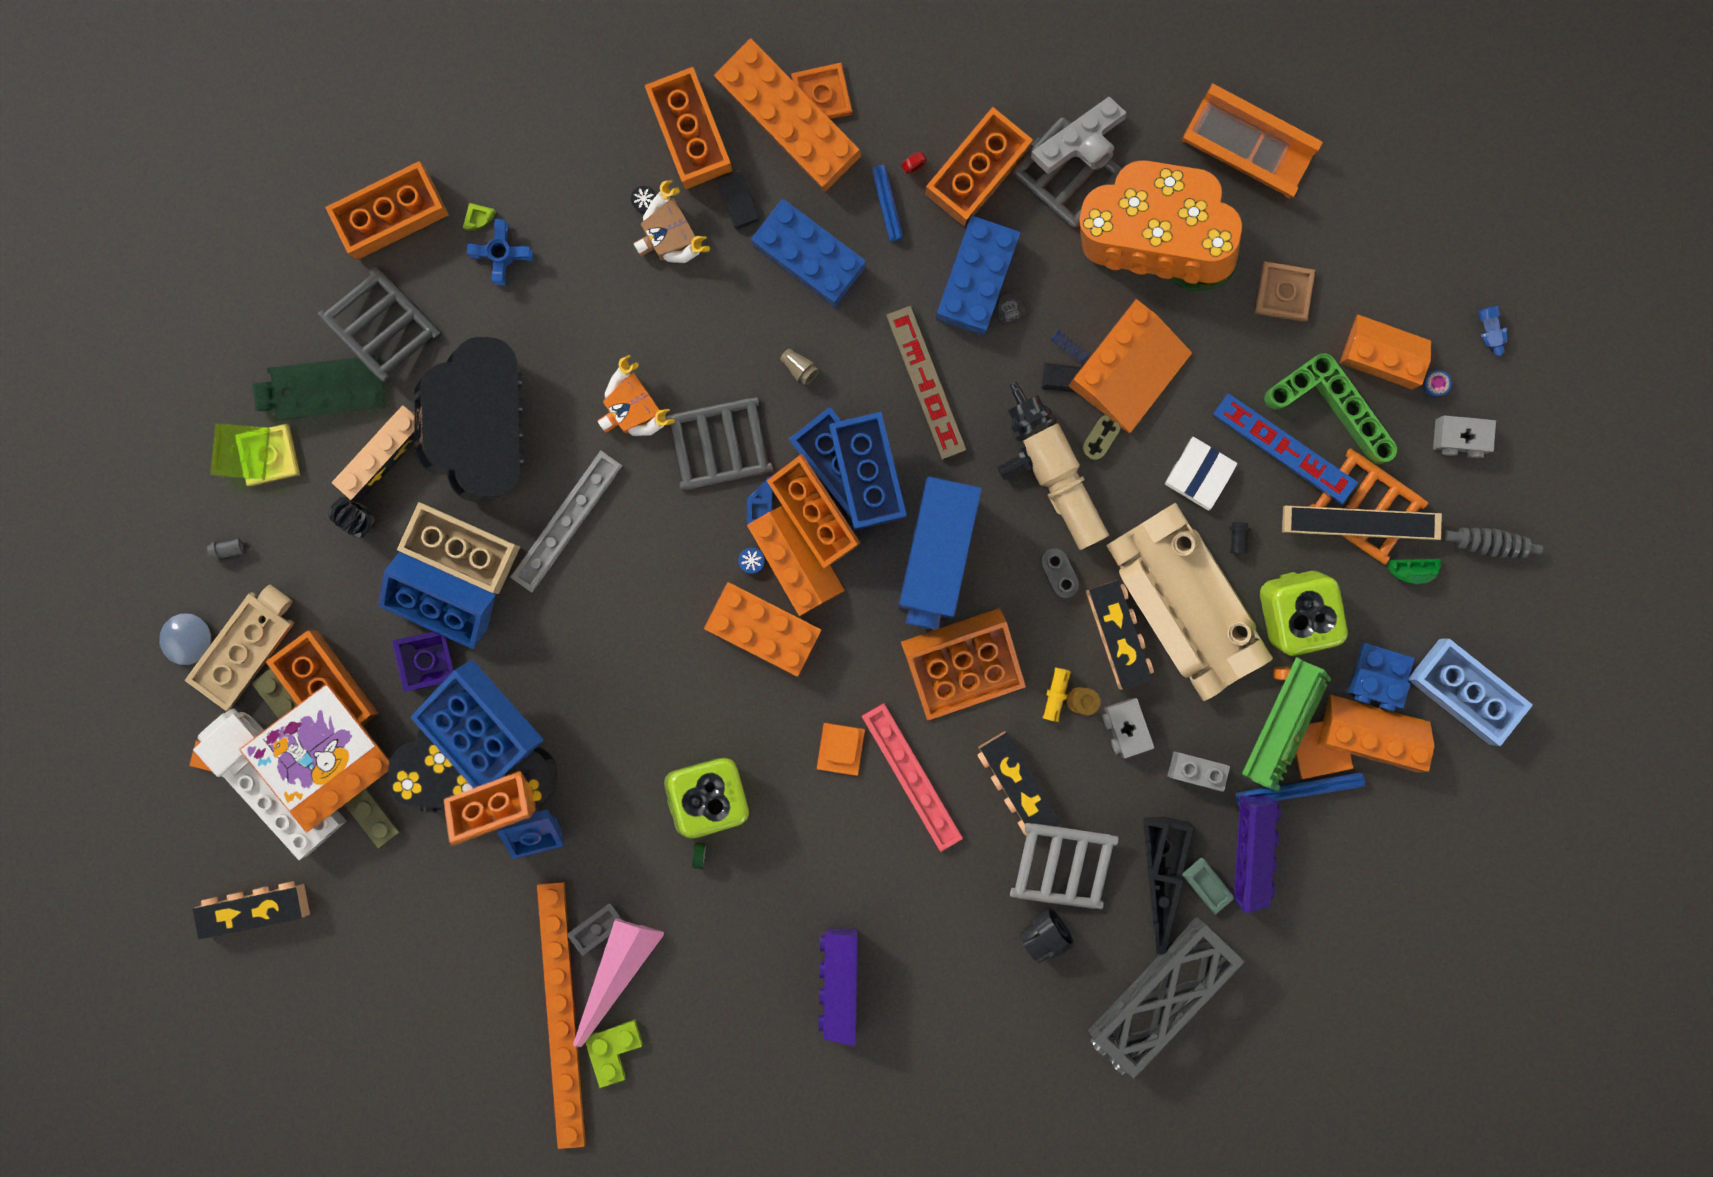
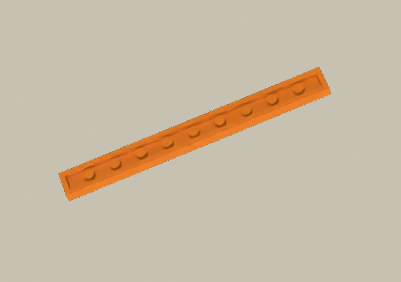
M565 881L541 883L537 885L557 1145L558 1149L584 1147L586 1142L578 1047L573 1046L577 1029L570 941L567 936L569 928Z

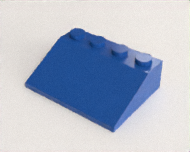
M473 660L454 670L410 717L472 788L505 777L543 741V738Z

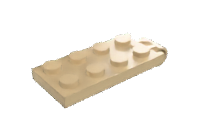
M271 584L263 589L258 599L256 598L257 595L253 592L246 596L184 680L225 711L233 708L294 625L292 620L287 621L281 617L291 606L292 600ZM263 616L266 618L264 623L261 621Z

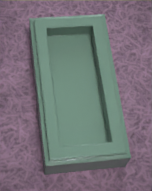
M1200 858L1182 874L1215 915L1235 898L1203 858Z

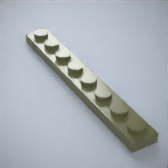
M271 668L251 683L278 719L297 706ZM368 787L344 804L377 848H381L401 832Z

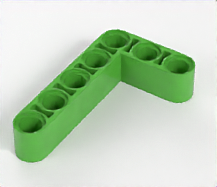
M1329 354L1317 355L1270 388L1264 396V402L1268 408L1280 410L1316 386L1369 461L1374 464H1383L1393 460L1397 454L1395 442L1338 363ZM1317 361L1325 364V373H1321L1316 369ZM1296 376L1304 379V388H1299L1295 384ZM1332 382L1340 385V394H1335L1332 391ZM1274 391H1279L1283 394V403L1275 401L1273 397ZM1348 403L1353 404L1356 408L1354 416L1350 415L1346 410ZM1363 424H1366L1370 427V437H1367L1363 434ZM1379 445L1386 449L1385 458L1380 457L1377 453Z

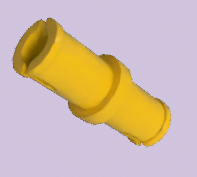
M1055 667L1050 690L1047 689L1046 695H1048V700L1042 718L1059 722L1063 700L1067 699L1065 692L1071 671Z

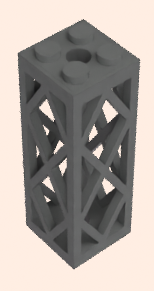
M1195 917L1169 944L1166 954H1160L1088 1030L1092 1036L1090 1042L1104 1058L1107 1055L1110 1056L1109 1060L1113 1063L1112 1065L1123 1076L1128 1073L1134 1079L1238 970L1244 961L1205 923ZM1204 948L1203 951L1187 954L1190 951ZM1209 956H1212L1210 969L1206 972ZM1201 958L1197 979L1177 984L1181 963ZM1172 970L1169 987H1166L1169 972ZM1160 983L1159 989L1152 991ZM1190 989L1187 993L1174 996L1175 992ZM1157 997L1156 1001L1139 1005L1144 1000ZM1164 1006L1162 1020L1159 1022L1161 1008ZM1154 1009L1150 1029L1128 1034L1133 1014ZM1124 1021V1023H1123V1028H1122V1033H1121V1036L1119 1037L1120 1030H1121V1025H1122V1022ZM1144 1038L1140 1043L1126 1046V1043L1129 1041Z

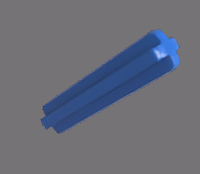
M879 165L872 169L889 240L898 241L903 238V233L886 166Z

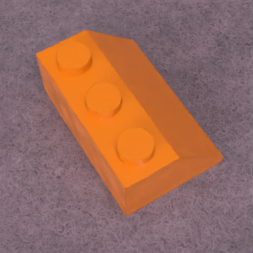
M1356 315L1339 364L1413 390L1423 384L1431 361V340L1367 317Z
M521 772L444 799L451 845L529 818L536 810L532 788Z

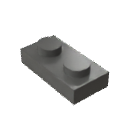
M609 902L567 933V936L583 956L610 936L615 918L623 919L611 902Z

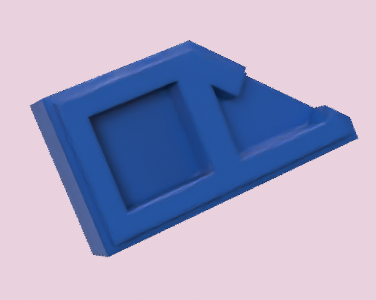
M768 477L747 498V524L773 510V490L767 482L771 477Z

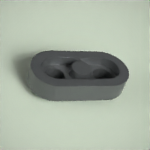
M1056 548L1046 551L1041 557V566L1054 593L1061 598L1074 596L1079 589V581L1066 554ZM1055 556L1059 559L1058 566L1051 565L1050 559ZM1064 580H1068L1071 584L1068 590L1062 588L1061 584Z

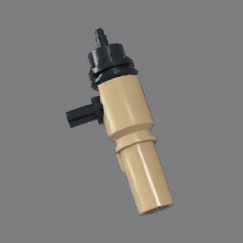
M1017 382L1010 384L1012 394L1018 404L1008 410L1012 419L1011 429L1013 433L1019 432L1020 435L1015 439L1017 441L1023 440L1025 447L1018 449V456L997 466L1000 476L1003 480H1006L1025 469L1029 473L1033 472L1039 485L1048 488L1050 492L1048 497L1056 512L1062 515L1079 550L1106 538L1109 534L1082 483L1085 479L1084 477L1080 478L1077 473L1080 465L1059 423L1055 424L1057 418L1050 419L1049 417L1053 413L1051 408L1045 406L1038 395L1027 400Z

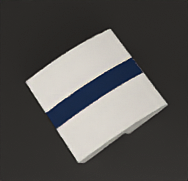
M1192 437L1180 459L1174 465L1165 485L1209 511L1228 482L1237 463L1195 437Z

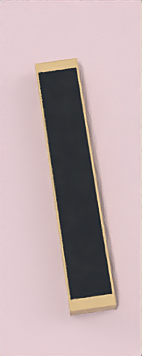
M1283 506L1282 533L1441 540L1442 513Z

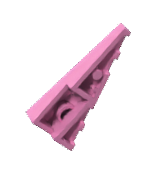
M615 918L573 1046H583L662 939L663 931Z

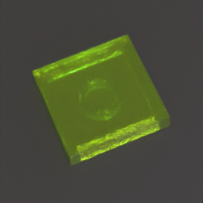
M215 423L210 475L265 480L270 428Z

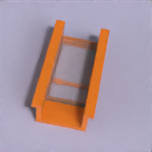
M1213 83L1181 142H1186L1282 193L1288 199L1293 198L1299 188L1297 187L1312 157L1319 151L1323 143L1319 139Z

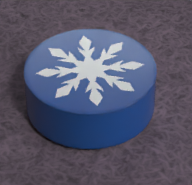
M746 548L740 553L738 562L744 572L755 574L764 567L765 558L760 550Z

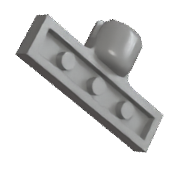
M1108 97L1034 149L1031 153V158L1047 174H1050L1075 156L1081 158L1091 169L1099 170L1111 160L1114 146L1103 135L1125 120L1127 112Z

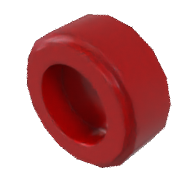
M922 151L917 152L901 164V167L905 174H912L926 164L927 158Z

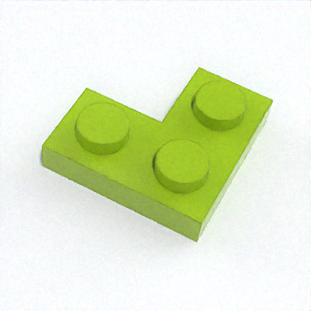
M636 1020L594 1032L586 1040L585 1043L599 1088L626 1079L619 1054L643 1046Z

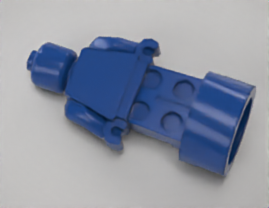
M1499 305L1478 310L1479 319L1483 321L1486 333H1482L1481 337L1484 339L1487 347H1494V355H1498V357L1503 356L1505 350L1502 344L1507 342V327L1501 328Z

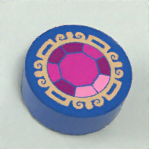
M1442 370L1430 372L1423 381L1424 391L1432 397H1440L1446 394L1451 388L1450 376Z

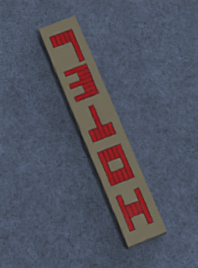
M911 306L887 314L886 318L941 460L965 452V445Z

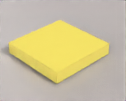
M283 424L236 435L247 486L300 475L290 425Z

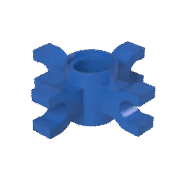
M495 219V238L489 241L487 245L467 244V255H470L471 259H491L493 261L491 281L495 285L506 286V266L510 265L513 260L533 261V250L527 246L510 247L507 243L509 224L506 223V220ZM498 248H506V253L503 257L495 258V251Z

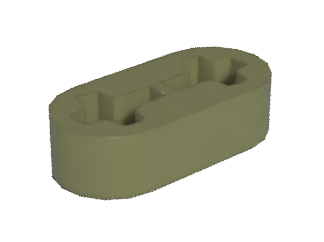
M1108 415L1102 416L1097 421L1082 446L1083 455L1088 460L1096 461L1101 459L1120 431L1121 426L1117 422L1112 421V427L1115 429L1114 432L1109 431L1105 437L1101 435L1104 430L1102 422L1112 421ZM1097 439H1100L1102 442L1098 449L1101 453L1096 452L1094 455H1091L1089 453L1091 449L1088 447V444L1093 445Z

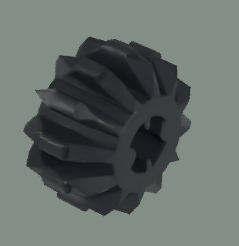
M339 497L337 501H334L327 513L330 521L335 523L342 531L353 535L355 538H363L371 530L375 522L373 515L366 508L350 500L348 497Z

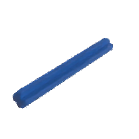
M1359 772L1279 785L1281 786L1279 792L1265 787L1235 793V799L1239 806L1240 796L1272 797L1275 801L1336 792L1364 787L1365 778Z

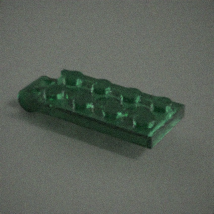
M378 355L372 356V357L376 360V362L380 365L379 356H378ZM359 358L267 368V372L271 374L272 382L252 384L255 411L275 410L276 414H273V419L277 421L386 408L382 381ZM289 390V395L284 396V391Z

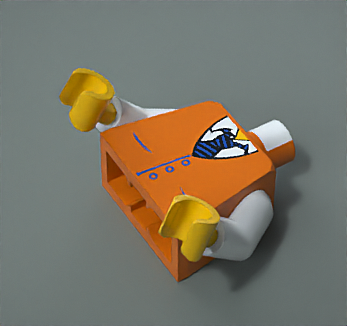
M628 355L620 359L619 368L611 377L605 391L603 403L609 410V413L597 421L605 433L619 425L625 434L649 436L663 428L664 425L673 424L675 420L674 418L666 420L665 415L670 409L659 410L634 373L630 374L639 365L636 362L629 366L628 359L631 356Z

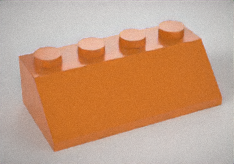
M803 454L799 455L767 480L823 568L836 562L858 547L860 541Z
M783 506L747 524L799 616L804 615L845 591L830 565L825 568L822 567Z
M1329 695L1318 741L1319 746L1417 773L1429 772L1434 751V740L1429 721L1335 695Z

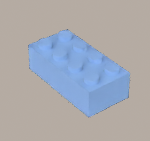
M1439 639L1408 679V681L1489 745L1501 746L1533 706L1451 639Z

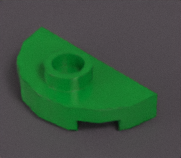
M1389 560L1387 568L1392 575L1400 580L1421 584L1430 582L1437 577L1441 567V560Z

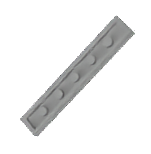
M603 451L598 453L510 578L533 593L623 466Z

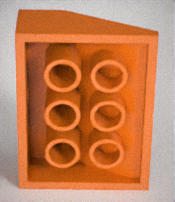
M1136 299L1068 386L1103 414L1108 415L1112 421L1117 422L1121 428L1130 434L1192 352L1158 315Z
M1000 608L901 641L927 721L1026 687L1008 625Z

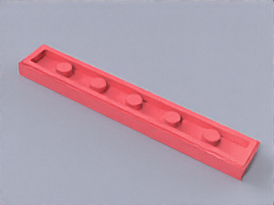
M883 703L862 715L863 720L940 852L962 840L961 834L886 705Z

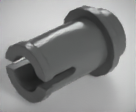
M236 538L221 543L214 541L211 545L207 546V552L212 561L216 560L219 562L222 558L243 554L244 547L241 539Z

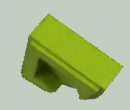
M469 203L463 225L464 230H478L488 225L495 216V209Z

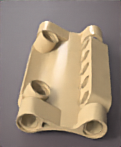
M1176 503L1106 545L1120 566V576L1179 672L1185 678H1190L1191 683L1203 701L1212 698L1228 685L1264 666L1273 659L1256 632L1255 622L1250 617L1199 533L1191 528ZM1182 536H1186L1191 540L1192 546L1190 548L1182 544ZM1236 626L1245 627L1248 635H1240L1236 630Z

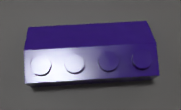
M1240 796L1234 900L1244 912L1248 913L1270 907L1271 898L1274 899L1275 883H1272V876L1277 871V858L1274 857V847H1278L1279 834L1275 830L1276 821L1280 820L1281 809L1280 805H1277V802L1272 797Z
M826 928L825 936L820 935V952H825V962H820V978H825L824 988H819V1005H824V1015H819V1031H824L825 1040L855 1045L857 929Z

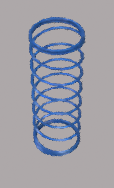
M1058 330V332L1051 339L1052 341L1056 336L1058 337L1061 330ZM1087 353V354H1086L1085 356H1083L1081 359L1079 358L1078 362H1079L1080 360H1082V361L1080 362V363L1082 364V362L1086 359V357H1087L1090 353Z

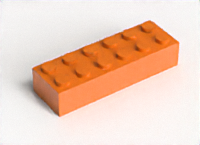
M751 38L714 75L718 83L824 192L862 156L860 149Z

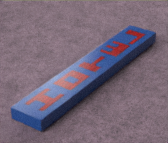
M1229 393L1212 415L1341 505L1358 483Z

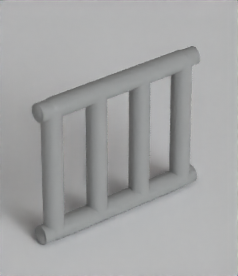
M1026 823L1025 833H1027L1016 886L1011 888L1010 897L1102 910L1103 900H1101L1113 845L1116 846L1118 844V836ZM1038 835L1052 837L1040 891L1026 889ZM1063 839L1077 840L1066 894L1051 893ZM1088 842L1103 844L1090 898L1076 896Z

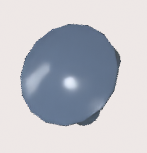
M178 614L171 617L163 625L160 632L159 644L163 654L170 661L179 665H191L198 662L213 643L208 625L195 614Z

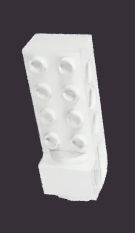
M233 708L220 715L198 735L197 739L201 743L193 751L217 777L222 776L228 781L296 858L301 860L311 854L347 820L336 810L306 833L239 750L264 731V729L250 715L244 712L238 713Z

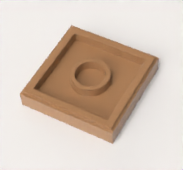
M1264 261L1254 314L1306 322L1308 320L1316 270Z

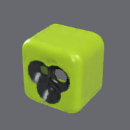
M1307 571L1299 574L1292 572L1280 575L1278 579L1265 582L1261 587L1260 599L1268 639L1274 647L1289 656H1298L1339 646L1346 641L1348 629L1340 588L1335 579L1318 571ZM1318 613H1323L1325 616L1324 621L1321 623L1315 620ZM1300 615H1304L1308 619V625L1303 630H1297L1294 627V620Z
M716 758L674 770L665 777L664 787L669 810L672 814L675 828L682 836L690 839L702 837L739 826L748 819L749 808L736 764L731 759ZM708 782H712L715 786L714 791L711 793L705 791V784ZM712 799L720 800L723 805L722 811L717 815L711 814L707 809V805Z

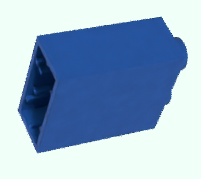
M927 477L898 603V608L908 610L905 624L936 630L939 629L941 617L946 619L954 617L981 488Z

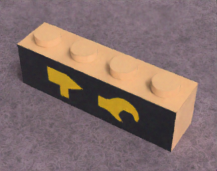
M402 405L333 480L332 484L350 500L360 503L415 443L414 412Z
M1119 580L1086 590L1118 689L1123 690L1152 680L1153 666L1149 658L1145 659L1142 651L1145 648V643L1141 633H1136L1134 624L1137 623V619L1133 609H1128L1125 599L1129 597L1125 585H1120Z
M1006 731L978 747L981 753L977 754L984 768L990 766L994 773V776L990 778L998 791L1003 789L1008 798L1004 801L1011 813L1017 812L1021 821L1017 823L1025 836H1027V833H1025L1026 823L1054 827L1061 823Z
M294 881L278 884L279 889L269 891V886L252 890V895L244 896L243 892H237L227 895V900L218 901L217 897L201 900L200 906L192 908L198 940L301 919L310 915L305 885H295Z

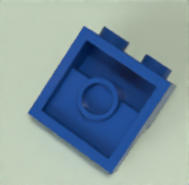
M1362 643L1347 693L1355 695L1354 700L1370 704L1371 700L1379 702L1380 708L1395 712L1396 708H1403L1410 687L1408 679L1415 658Z
M549 810L535 811L529 818L497 829V833L512 859L564 846L562 829L555 815L551 816Z

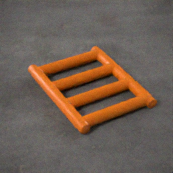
M1351 448L1347 451L1345 456L1348 458L1339 470L1349 475L1357 464L1367 471L1368 475L1344 509H1357L1377 479L1390 487V489L1375 510L1387 511L1398 494L1411 502L1405 512H1418L1420 508L1423 510L1428 505V502L1367 458ZM1323 493L1316 504L1312 503L1309 507L1326 508L1332 498ZM1343 536L1384 565L1388 563L1390 559L1388 554L1399 540V538H1386L1380 549L1367 541L1368 537Z

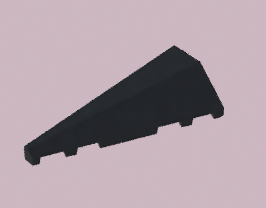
M1144 817L1143 825L1155 948L1157 954L1163 955L1164 953L1166 954L1183 883L1182 874L1194 827L1191 822L1169 817Z

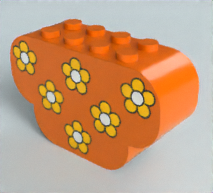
M1135 161L1126 165L1119 172L1115 185L1097 187L1086 196L1080 214L1081 245L1084 254L1089 260L1112 270L1122 268L1141 275L1146 273L1156 274L1164 279L1176 277L1192 284L1198 282L1214 283L1227 278L1235 269L1239 254L1242 222L1235 209L1221 203V185L1211 173L1201 169L1152 161Z

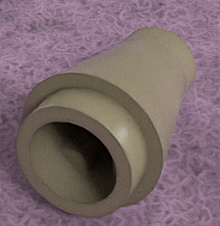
M791 348L787 349L780 358L798 383L810 384L819 372V369L816 368V363L799 355Z

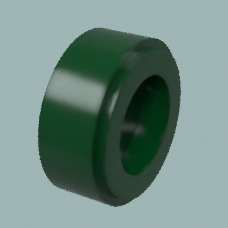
M696 842L694 845L693 869L703 870L706 843Z

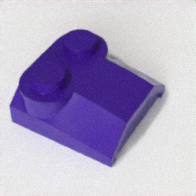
M429 632L392 641L403 692L442 684L454 671L447 640L443 635Z

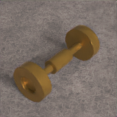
M1077 687L1068 693L1066 703L1068 708L1075 713L1092 715L1100 707V697L1092 689Z

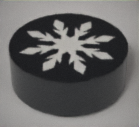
M649 186L635 188L631 194V203L635 210L640 213H646L650 203L656 197V193Z

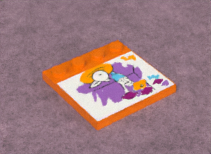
M329 683L314 692L239 749L306 833L387 773L390 762L389 758Z

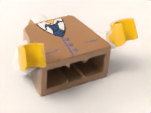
M668 180L661 183L660 192L652 200L643 216L641 226L647 236L633 244L641 257L655 250L660 260L686 263L699 255L700 252H709L710 246H701L702 241L707 239V237H695L675 199L672 198L670 200V196L679 194L680 189L677 187L670 191L669 185L673 180Z

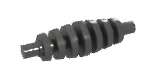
M1461 527L1458 532L1447 530L1444 536L1445 541L1456 542L1457 547L1460 549L1467 548L1468 551H1477L1478 554H1486L1488 557L1497 556L1505 558L1508 556L1509 558H1516L1518 556L1519 558H1527L1529 554L1541 555L1543 552V545L1531 543L1530 538L1521 537L1518 534H1511L1510 532L1495 528L1491 530L1489 528H1471L1469 530L1467 527Z

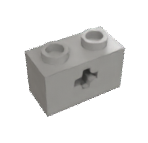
M1441 416L1435 420L1433 450H1442V455L1456 456L1458 452L1468 453L1467 457L1484 458V454L1494 452L1496 420ZM1461 434L1464 437H1468V441L1465 442V439L1461 438Z
M1131 698L1104 708L1106 714H1103L1102 718L1106 729L1112 730L1114 739H1111V744L1115 754L1120 753L1122 758H1128L1154 749L1137 698ZM1124 722L1132 725L1129 735L1121 732V729L1124 728Z
M1173 751L1167 776L1224 792L1230 766Z

